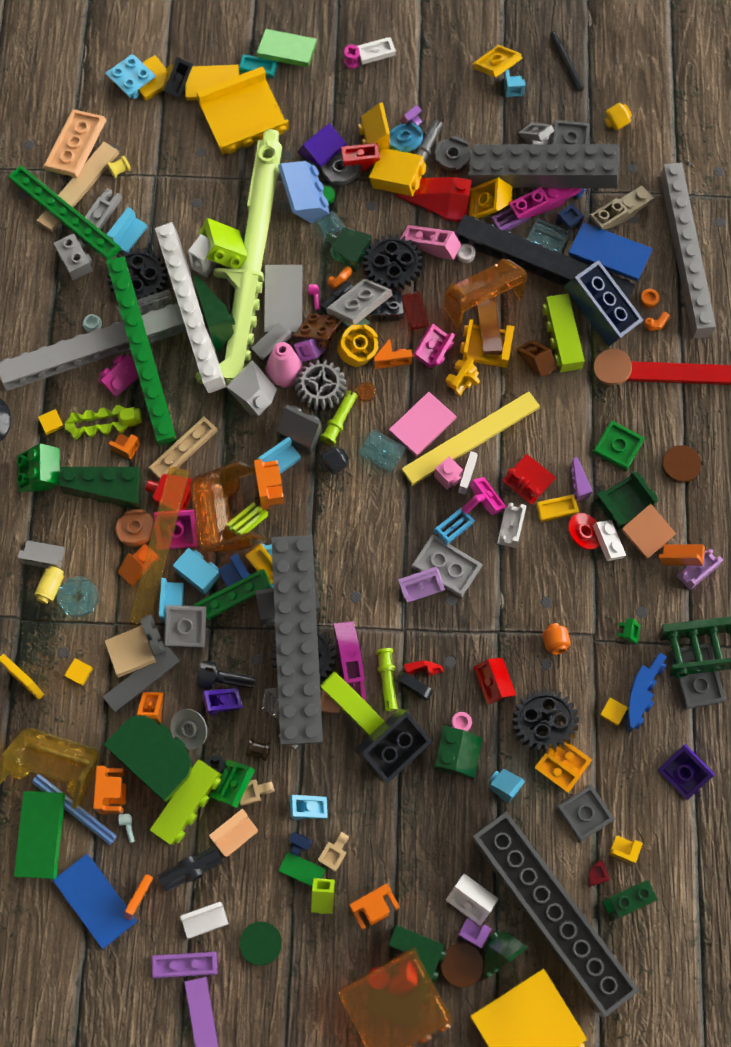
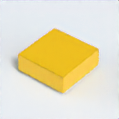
M56 409L38 417L46 435L64 428Z
M75 658L64 676L83 686L93 668Z
M609 698L600 717L618 726L628 707Z

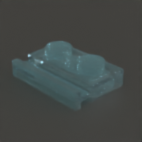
M537 218L527 239L533 243L542 244L550 250L562 253L571 232Z
M373 429L359 450V454L392 472L405 453L406 447Z

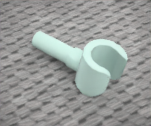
M120 814L119 825H126L129 843L135 842L131 829L132 816L130 814Z

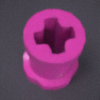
M356 45L345 47L344 64L350 69H354L360 64V50Z

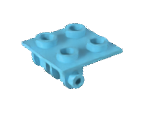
M133 54L105 73L130 98L134 99L139 96L138 89L156 77Z

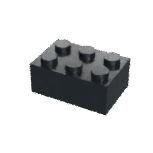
M399 708L354 751L379 781L388 784L429 746L432 740L408 711Z

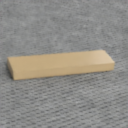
M202 417L148 467L149 471L159 480L163 474L171 475L218 431L217 428L205 417Z

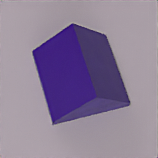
M329 122L305 142L297 152L302 157L322 167L341 151V147L347 146V144Z
M686 744L658 769L686 800L692 797L715 775Z

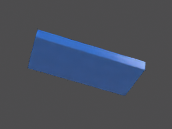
M583 222L568 255L590 264L599 260L606 270L638 282L653 248Z
M88 853L53 880L102 949L106 948L138 922L134 915L131 920L124 917V912L127 908L126 904Z

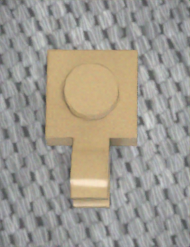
M257 780L250 781L240 800V805L245 806L262 801V794L275 792L272 782L258 785Z
M341 832L334 845L328 842L318 861L337 871L347 854L342 848L348 841L349 836Z

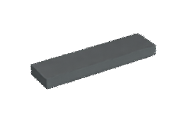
M168 646L165 647L166 652L154 656L155 663L136 670L103 696L115 713H118L181 663Z

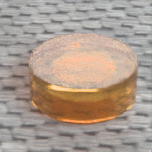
M363 382L358 385L357 395L359 400L369 402L374 399L376 389L372 383Z

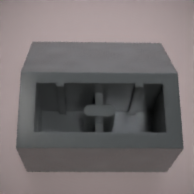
M286 405L276 430L277 439L283 441L290 437L293 447L311 455L322 434L321 421L314 415L303 413L296 406Z

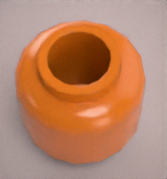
M558 623L548 625L547 629L542 633L545 649L548 652H552L553 655L565 653L571 645L567 628L559 626Z

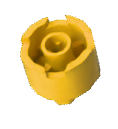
M351 325L345 330L338 341L337 352L341 359L350 366H363L376 354L379 347L378 336L367 325Z

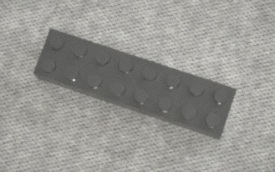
M620 144L472 145L469 178L472 180L471 188L497 177L513 186V188H618Z

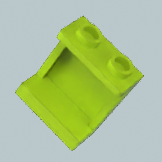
M207 218L198 232L199 236L202 234L208 237L210 250L206 254V258L233 269H240L247 258L240 231Z

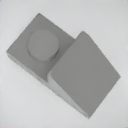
M530 123L519 132V135L528 144H549L548 138L554 132V129L550 124Z

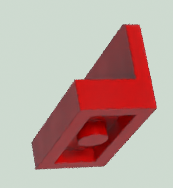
M503 658L487 659L474 666L487 704H493L503 698L516 695Z

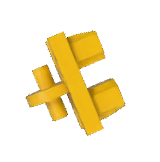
M468 357L466 361L458 360L455 364V370L459 373L457 376L449 374L446 378L447 386L454 389L456 395L461 396L465 388L469 389L471 385L477 386L480 383V380L477 378L479 372L473 364L474 359Z

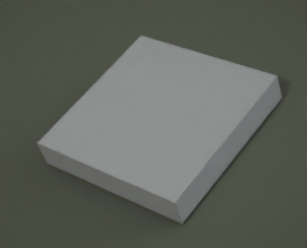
M166 605L164 646L205 647L207 607Z

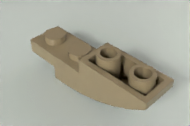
M640 186L621 199L616 198L590 214L589 217L601 230L612 228L636 216L638 211L652 203L654 198L643 186Z

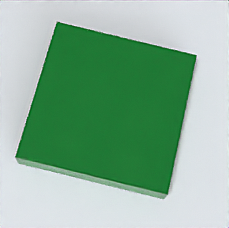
M611 420L596 445L593 454L627 471L645 438Z

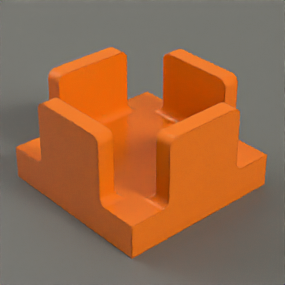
M262 459L254 460L262 510L269 509L271 505L283 504L284 496L278 461L262 462Z
M97 766L94 809L100 815H108V813L123 814L124 809L121 806L109 805L126 804L127 785L122 783L121 777H111L126 776L124 768Z
M388 883L349 905L361 930L365 929L366 926L359 915L360 912H364L370 925H374L389 916L390 909L384 898H389L395 911L400 908Z

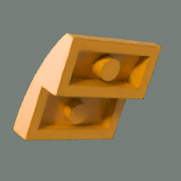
M564 742V749L557 746L556 753L552 748H549L548 754H544L535 769L569 793L592 759L572 744Z

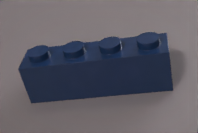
M599 260L563 286L608 347L643 321V318Z

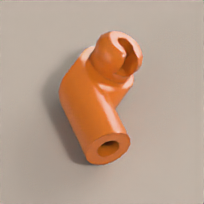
M346 266L336 278L333 276L329 277L327 281L328 286H331L333 289L338 288L352 274V269Z
M662 312L658 320L650 319V317L644 321L645 328L649 331L663 329L670 318V314Z

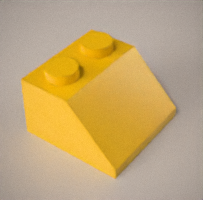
M382 102L362 115L361 124H358L359 134L364 137L362 144L378 143L379 154L382 148L389 149L390 131Z

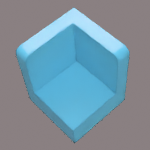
M509 69L504 72L503 78L506 97L524 96L525 80H522L521 76L510 77Z

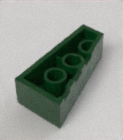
M60 467L59 486L64 494L85 499H95L98 502L112 503L120 507L141 509L142 473L139 467Z

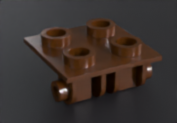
M309 314L294 334V337L316 339L317 346L320 349L326 348L328 343L334 338L335 333L340 330L342 320L334 315Z

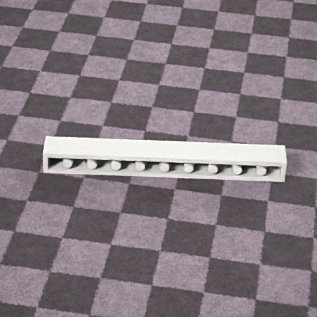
M173 222L157 227L155 231L202 382L208 394L226 388L178 233Z

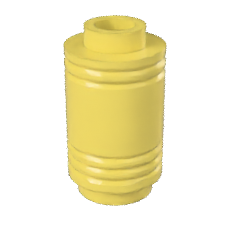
M49 566L45 569L34 593L37 601L43 604L54 601V597L64 578V572L54 566Z

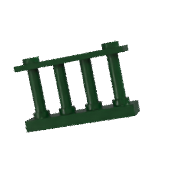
M731 616L662 624L659 632L661 640L670 641L675 664L671 666L669 676L682 678L689 674L731 670V658H723L717 635L719 633H727L731 639ZM707 635L710 637L715 660L703 661L698 636ZM687 637L690 639L695 662L683 663L678 642L679 638Z

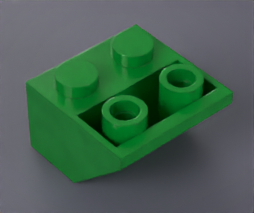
M39 443L18 455L16 462L18 466V492L47 491L59 485L60 448Z

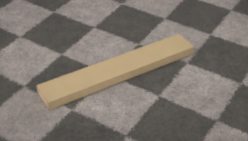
M103 142L84 164L78 178L73 177L58 196L74 208L108 168L107 163H112L118 156V150ZM46 210L37 219L38 224L52 233L60 224Z

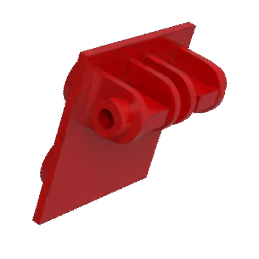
M526 454L513 469L510 468L502 482L532 505L552 484L556 477Z

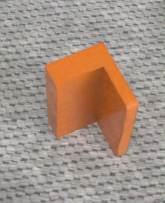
M665 544L663 554H659V559L664 566H703L705 547L703 544Z

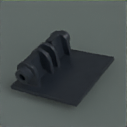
M392 290V296L365 318L369 322H379V316L381 322H383V316H386V322H388V316H390V321H400V319H403L401 291Z

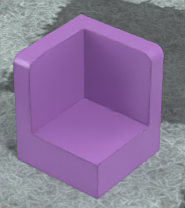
M302 338L294 344L301 362L315 359L326 351V348L320 349L317 346L316 339Z
M467 918L458 937L481 949L491 928L485 924L480 926L472 919Z

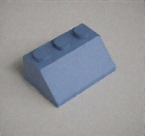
M306 161L281 163L278 165L291 210L294 214L311 224L329 214L327 207L329 204L323 194L324 188L318 178V169L314 165Z

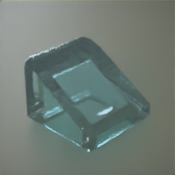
M332 211L317 222L326 237L345 228L339 216Z

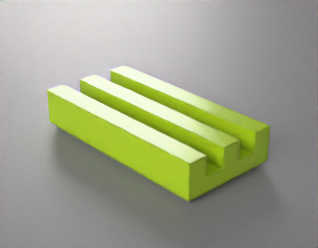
M253 502L226 524L227 529L242 538L268 517V511H262V507H256V504Z

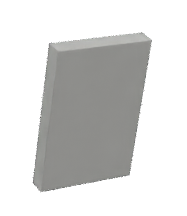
M364 278L326 308L327 314L334 315L336 318L351 325H356L390 298L392 290Z
M432 534L411 568L422 572L437 567L444 588L462 598L483 564L450 544L446 546L444 544L445 541Z

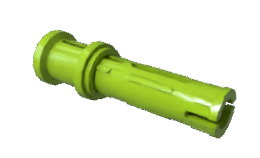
M348 390L333 419L328 420L324 434H321L319 437L325 444L335 445L336 437L343 430L342 424L358 397L356 393L353 392L350 395L351 391Z
M383 648L375 651L379 662L377 671L381 674L385 711L398 710L393 677L395 665H393L392 648Z

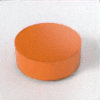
M646 289L641 293L640 303L643 307L654 308L658 304L659 294L655 290Z

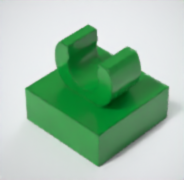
M626 618L625 623H618L620 628H624V632L617 633L616 635L620 639H625L630 644H638L641 625L632 618Z

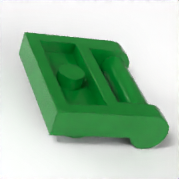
M227 759L226 767L220 778L221 783L214 792L211 791L209 798L237 808L255 770L250 766Z

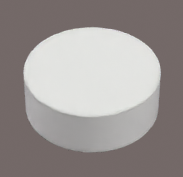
M462 244L457 253L458 260L462 263L472 262L475 258V248L470 244Z

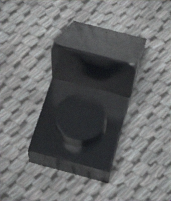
M176 57L166 69L169 73L162 90L180 98L194 64Z

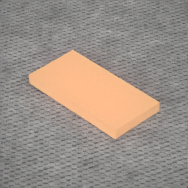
M73 109L43 166L44 169L78 178L106 122L105 117Z

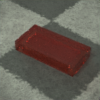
M420 291L402 295L411 331L429 327Z

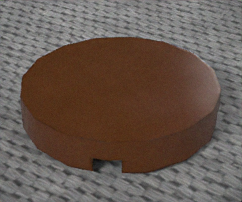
M677 445L671 447L665 453L662 460V469L665 475L673 479L674 482L687 483L699 474L701 459L693 448L686 445Z
M458 943L449 947L440 966L443 977L455 987L464 988L472 986L483 973L484 963L481 954L470 944Z

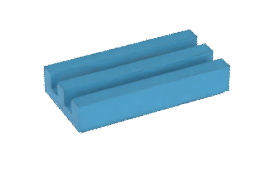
M461 507L437 526L433 533L435 535L438 534V538L440 540L443 539L445 541L444 544L447 546L472 526L475 520L469 514H465ZM461 514L463 515L461 519H459L456 523L449 527L445 532L441 531L453 520H455L458 516H460ZM468 520L467 523H465L462 527H460V528H459L457 531H455L452 535H450L449 537H447V535L450 534L454 529H456V528H457L459 525H461L464 521Z

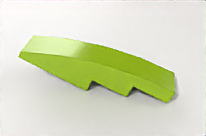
M333 672L321 684L320 687L369 736L385 722L336 672Z

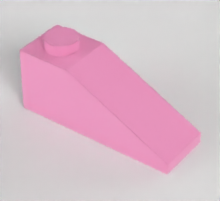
M408 225L402 237L406 236V242L412 240V246L417 244V249L438 258L454 260L461 247L453 231Z

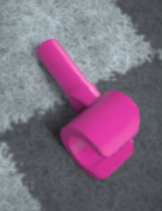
M309 284L308 295H314L315 311H319L318 285Z

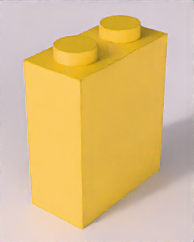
M382 148L379 154L380 160L375 163L369 176L372 187L374 189L413 196L415 190L419 188L421 176L426 172L423 156Z

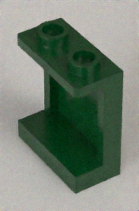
M633 471L629 477L612 488L599 492L594 501L608 520H612L615 529L618 531L649 504L655 507L658 498L656 493L648 488L644 477Z
M646 880L611 896L609 899L602 901V904L612 922L658 899L650 882Z

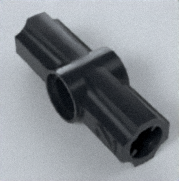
M213 846L196 856L191 855L178 862V865L159 874L158 877L165 892H168L185 882L189 883L204 875V872L222 864L223 861L216 846Z

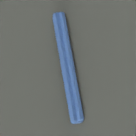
M37 774L32 780V783L43 792L63 793L40 774ZM65 795L64 809L109 845L116 840L117 836Z

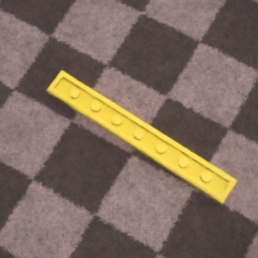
M527 392L402 468V472L413 486L433 474L435 468L449 456L456 460L540 408V405L531 393Z

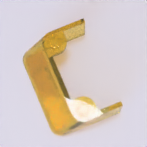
M27 728L21 731L1 755L0 784L8 775L20 779L26 777L30 772L67 783L66 790L74 797L72 808L76 809L88 792L99 762L100 752L96 748L40 730Z

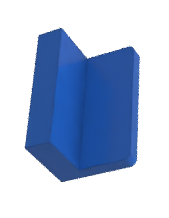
M237 553L230 557V563L218 570L227 587L250 576Z

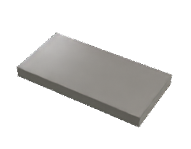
M265 265V335L278 322L287 331L289 330L291 335H294L302 325V265Z

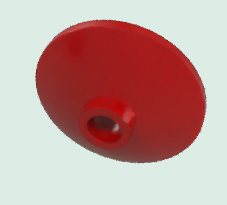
M578 513L571 517L568 523V531L572 540L579 547L592 550L600 545L593 528L597 521L585 513Z

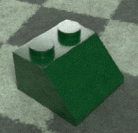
M443 726L434 770L475 779L482 738L462 729Z

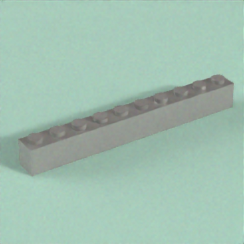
M682 163L664 164L660 179L692 339L711 337L716 325Z
M170 304L163 309L152 310L142 315L149 344L187 331L179 304ZM115 322L108 327L97 328L90 333L79 334L72 339L61 340L54 345L43 346L36 351L25 352L18 357L2 360L0 362V377L6 391L131 350L123 322Z

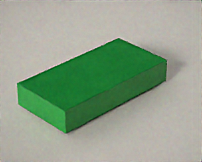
M288 851L279 869V872L310 887H313V879H322L326 869L299 856L297 857Z

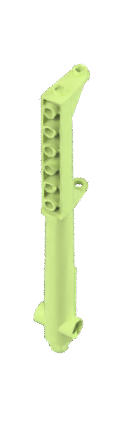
M273 129L265 130L263 140H258L247 204L249 214L244 240L247 258L240 269L215 268L213 271L214 276L227 279L235 288L232 314L235 320V325H232L234 334L227 341L225 360L219 364L226 386L247 366V362L251 361V351H249V348L254 343L252 330L253 327L256 328L257 324L255 311L259 310L260 299H258V293H262V283L264 281L261 267L276 183L280 172L278 165L280 164L282 145L279 143V132ZM197 372L195 378L198 383L203 384L200 372Z

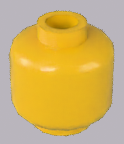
M617 103L606 110L604 121L608 128L612 127L614 130H620L630 123L632 114L626 104Z

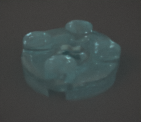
M76 576L69 578L63 586L61 585L58 590L57 599L66 614L73 617H82L94 612L99 600L97 588L89 579ZM77 592H80L83 596V598L80 599V601H76V599H73V596H76Z

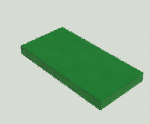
M23 791L14 877L56 879L65 793Z

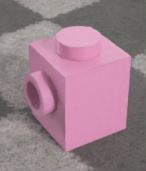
M449 456L435 468L434 477L448 490L451 486H456L462 480L463 470Z

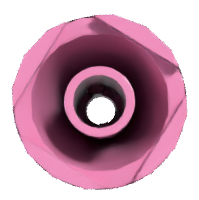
M280 342L274 346L266 363L265 372L268 379L274 385L287 388L296 384L295 379L299 377V371L303 372V364L288 343Z

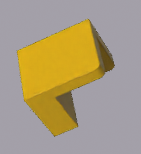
M616 836L609 856L633 865L637 861L643 843L637 840L631 842Z

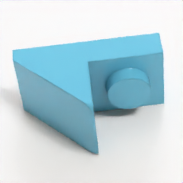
M290 795L291 817L294 820L327 818V797Z

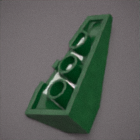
M194 274L192 276L215 351L219 352L234 334L232 325H235V320L232 313L228 314L226 306Z
M498 931L487 938L489 943L485 946L482 978L484 980L488 979L492 974L511 962L527 949L525 944L505 931L501 934Z

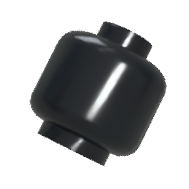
M333 446L321 454L322 462L319 464L325 473L329 471L332 475H336L348 467L347 461H349V457L342 447Z

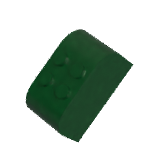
M146 716L131 717L104 743V746L167 805L173 795L189 778L194 766L193 761L186 751L185 744L177 736L173 739L170 730L163 723L158 725Z

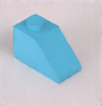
M503 769L500 773L496 771L489 779L492 782L489 788L508 804L521 789L525 781Z

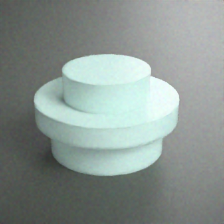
M90 314L85 317L83 327L90 333L97 328H101L102 321L97 315Z

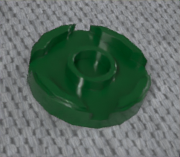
M255 922L243 930L239 947L243 957L248 962L258 966L267 965L279 956L282 950V938L274 925L268 922Z

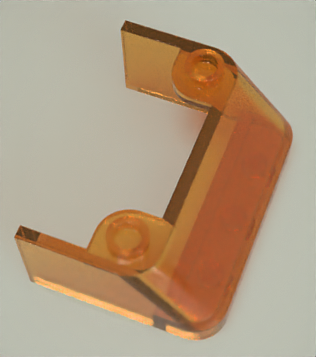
M502 259L496 265L459 283L450 284L445 292L444 308L459 330L462 328L464 311L511 288L519 300L522 299L528 275L522 267L513 261Z
M237 461L192 479L190 489L199 546L203 550L209 552L241 551L267 542V538L254 532L237 536L229 531L226 526L232 520L228 497L235 495L239 491V478L255 473V468Z

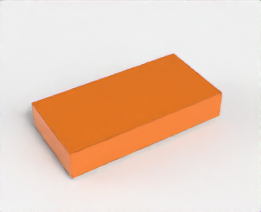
M145 875L124 912L125 918L132 919L152 883L153 877L150 875Z

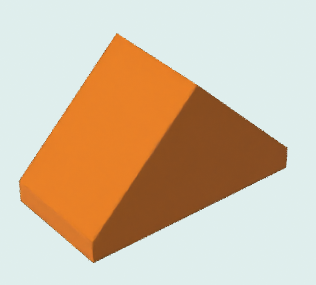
M143 692L137 716L149 717L157 724H160L162 720L163 693Z

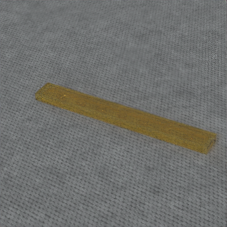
M172 466L169 467L130 615V622L141 624V618L153 614L190 471Z

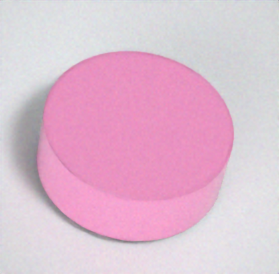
M465 712L456 713L452 717L451 726L469 731L472 725L471 717Z

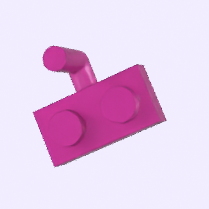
M484 477L474 479L469 483L475 496L462 508L465 514H468L479 502L483 503L484 508L491 515L500 513L506 508Z

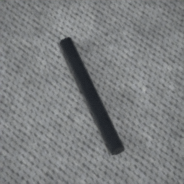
M552 31L549 35L578 91H582L585 87L556 31Z

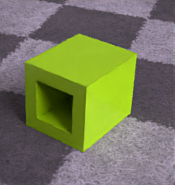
M313 879L311 912L319 914L333 913L335 880Z

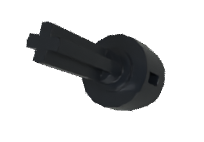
M202 661L196 685L200 688L212 690L213 684L217 682L253 689L255 677L217 671L216 662Z

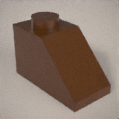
M530 340L516 349L530 370L540 377L548 376L557 368L550 348L538 342Z

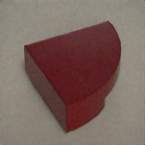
M603 860L598 861L591 868L588 875L589 887L610 880Z

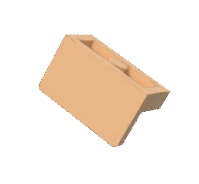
M241 809L211 833L209 837L222 854L228 857L258 832V829L248 818L245 811Z

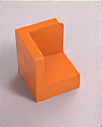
M119 434L115 442L110 441L108 445L112 452L131 460L139 448L140 442L138 437L132 434L129 438Z

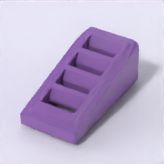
M575 457L571 463L575 499L576 502L590 498L592 488L579 459Z

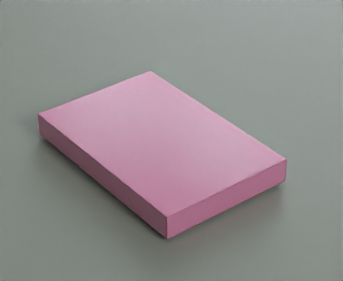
M428 392L389 429V432L417 457L456 420L457 416Z

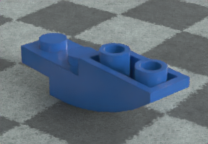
M662 653L657 655L650 668L642 665L634 678L626 710V727L630 733L634 728L639 729L644 720L641 718L644 711L648 713L654 703L651 701L654 694L649 691L653 689L657 682L654 680L656 674L661 675L667 665L664 663L667 656Z

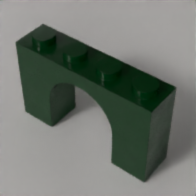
M396 925L388 947L407 954L418 962L421 970L420 985L413 994L407 997H395L372 987L364 1009L407 1028L413 1029L414 1025L418 1027L423 1015L419 1011L422 1004L427 1005L431 994L427 990L430 983L435 984L439 973L435 969L438 962L442 964L447 952L443 950L445 945Z

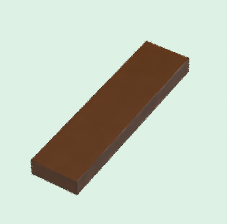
M494 290L475 291L483 355H502L503 350Z

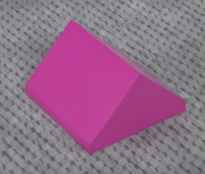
M194 510L154 513L158 550L198 547L197 522Z

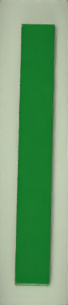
M20 165L7 176L9 181L106 261L111 260L121 251V247L23 166Z

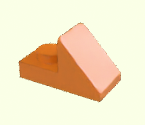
M390 339L374 357V369L412 364V351L398 349L392 352Z
M144 544L133 556L130 553L127 554L117 573L133 586L160 557Z

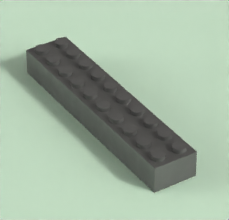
M312 535L271 537L281 746L322 744Z
M507 811L472 837V842L601 1018L607 1017L640 991Z

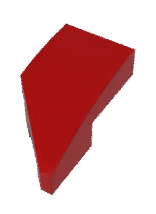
M416 661L403 666V671L409 675L425 670L427 677H431L444 672L441 665L429 661Z

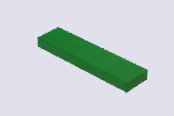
M261 569L195 603L194 606L207 607L206 621L255 597V591L273 587L265 569Z

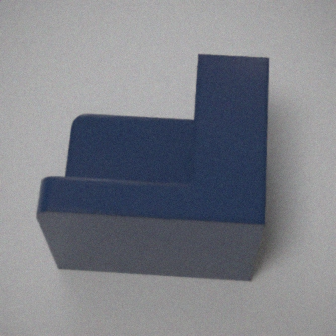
M572 203L558 213L556 224L559 226L563 223L568 229H571L573 226H576L578 229L582 225L584 216Z

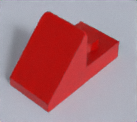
M378 143L341 147L344 166L361 164L362 172H365L380 160Z

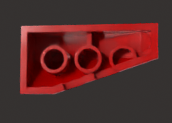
M456 177L421 178L419 188L415 190L413 196L396 193V197L413 205H420L430 213L435 212L441 215L443 219L461 222L464 214H467L472 180Z

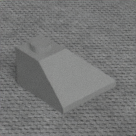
M252 360L226 386L250 415L259 416L272 403L277 390L274 384Z

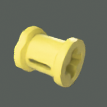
M124 155L113 163H107L114 178L125 171H131Z

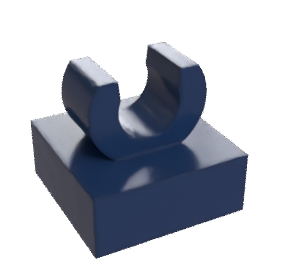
M293 832L289 839L290 842L294 843L290 853L298 857L302 849L309 850L314 841L297 832Z

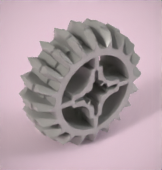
M317 360L315 365L310 362L309 368L303 366V372L299 371V377L295 379L297 384L295 390L298 391L297 397L301 398V402L303 404L307 402L308 408L314 405L315 410L319 406H322V410H325L328 405L332 409L333 403L338 405L339 399H343V393L346 392V380L343 379L344 373L340 372V368H334L333 362L327 365L326 360L323 364H320L319 360ZM326 375L331 377L335 381V383H333L332 380H328L326 378ZM322 380H323V384H322L323 386H320V390H319V384H321V382H322ZM306 387L309 388L310 390H313V391L316 393V396L313 395V394H311V393L306 389Z

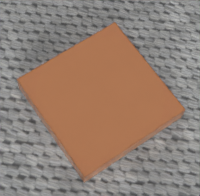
M651 504L621 528V531L645 559L652 556L676 535L674 530Z

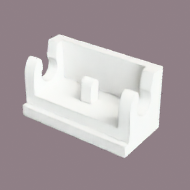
M509 503L508 507L505 508L497 544L512 548L517 547L526 505L521 504L519 507H514L513 503Z

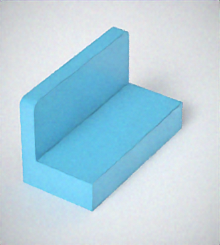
M127 207L109 230L107 236L121 247V251L129 253L130 248L135 245L148 226L136 218L133 209Z
M288 437L258 459H262V462L277 460L281 474L300 461L301 456L292 446V440Z
M166 578L161 579L159 607L161 623H165L166 605H183L184 583L167 582Z

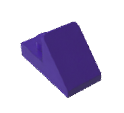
M238 688L202 692L206 712L211 716H215L220 712L243 708Z

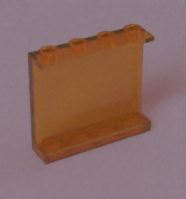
M415 947L339 989L337 992L366 1047H413L412 1044L419 1040L421 1043H424L432 1038L431 1034L437 1030L443 1032L452 1026L450 1023L453 1022V1016L450 1015L418 957L419 954Z

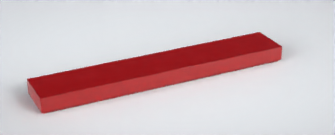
M631 361L632 373L627 381L731 385V365Z

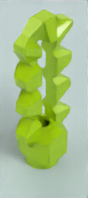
M116 405L112 412L105 407L99 409L98 413H94L92 410H86L83 415L72 412L70 418L65 422V430L72 434L74 440H77L85 432L90 438L94 437L98 430L103 435H108L114 426L119 433H123L128 427L138 426V424L142 423V413L140 408H124L120 405ZM113 416L118 417L119 422L103 425L97 424L90 427L76 428L75 422L106 419Z

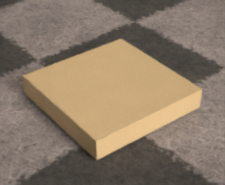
M142 626L105 640L118 678L156 662Z

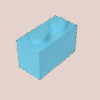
M188 548L173 564L174 571L205 595L219 580V568L212 562L208 564L203 560L204 556L197 550L193 552Z

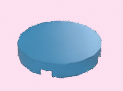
M403 123L395 126L390 131V149L406 153L416 149L423 140V133L420 127L414 123H410L411 125Z

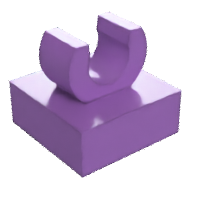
M416 105L399 121L401 124L414 123L419 126L422 120L417 115L422 110Z

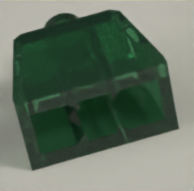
M345 227L342 228L339 235L329 232L325 242L332 245L331 256L355 272L363 260L365 249H369V244L372 243V236Z

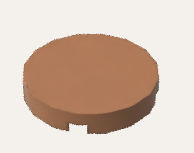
M609 349L597 356L594 361V372L596 378L601 383L607 386L619 385L625 382L632 373V363L630 357L624 351Z
M133 509L127 511L121 519L117 520L115 526L116 535L127 546L137 547L143 545L154 535V520L144 510Z

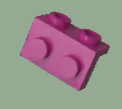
M431 324L413 356L429 368L441 365L445 359V352L454 343L452 340L455 334H446L436 325Z
M119 355L113 361L114 365L110 369L105 368L99 374L100 378L97 381L102 383L114 397L121 394L138 378L135 362L129 355Z

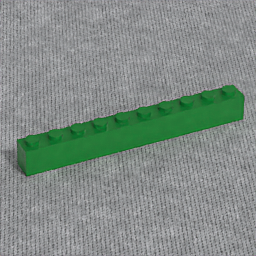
M125 256L107 260L108 271L157 444L162 446L176 442V435Z

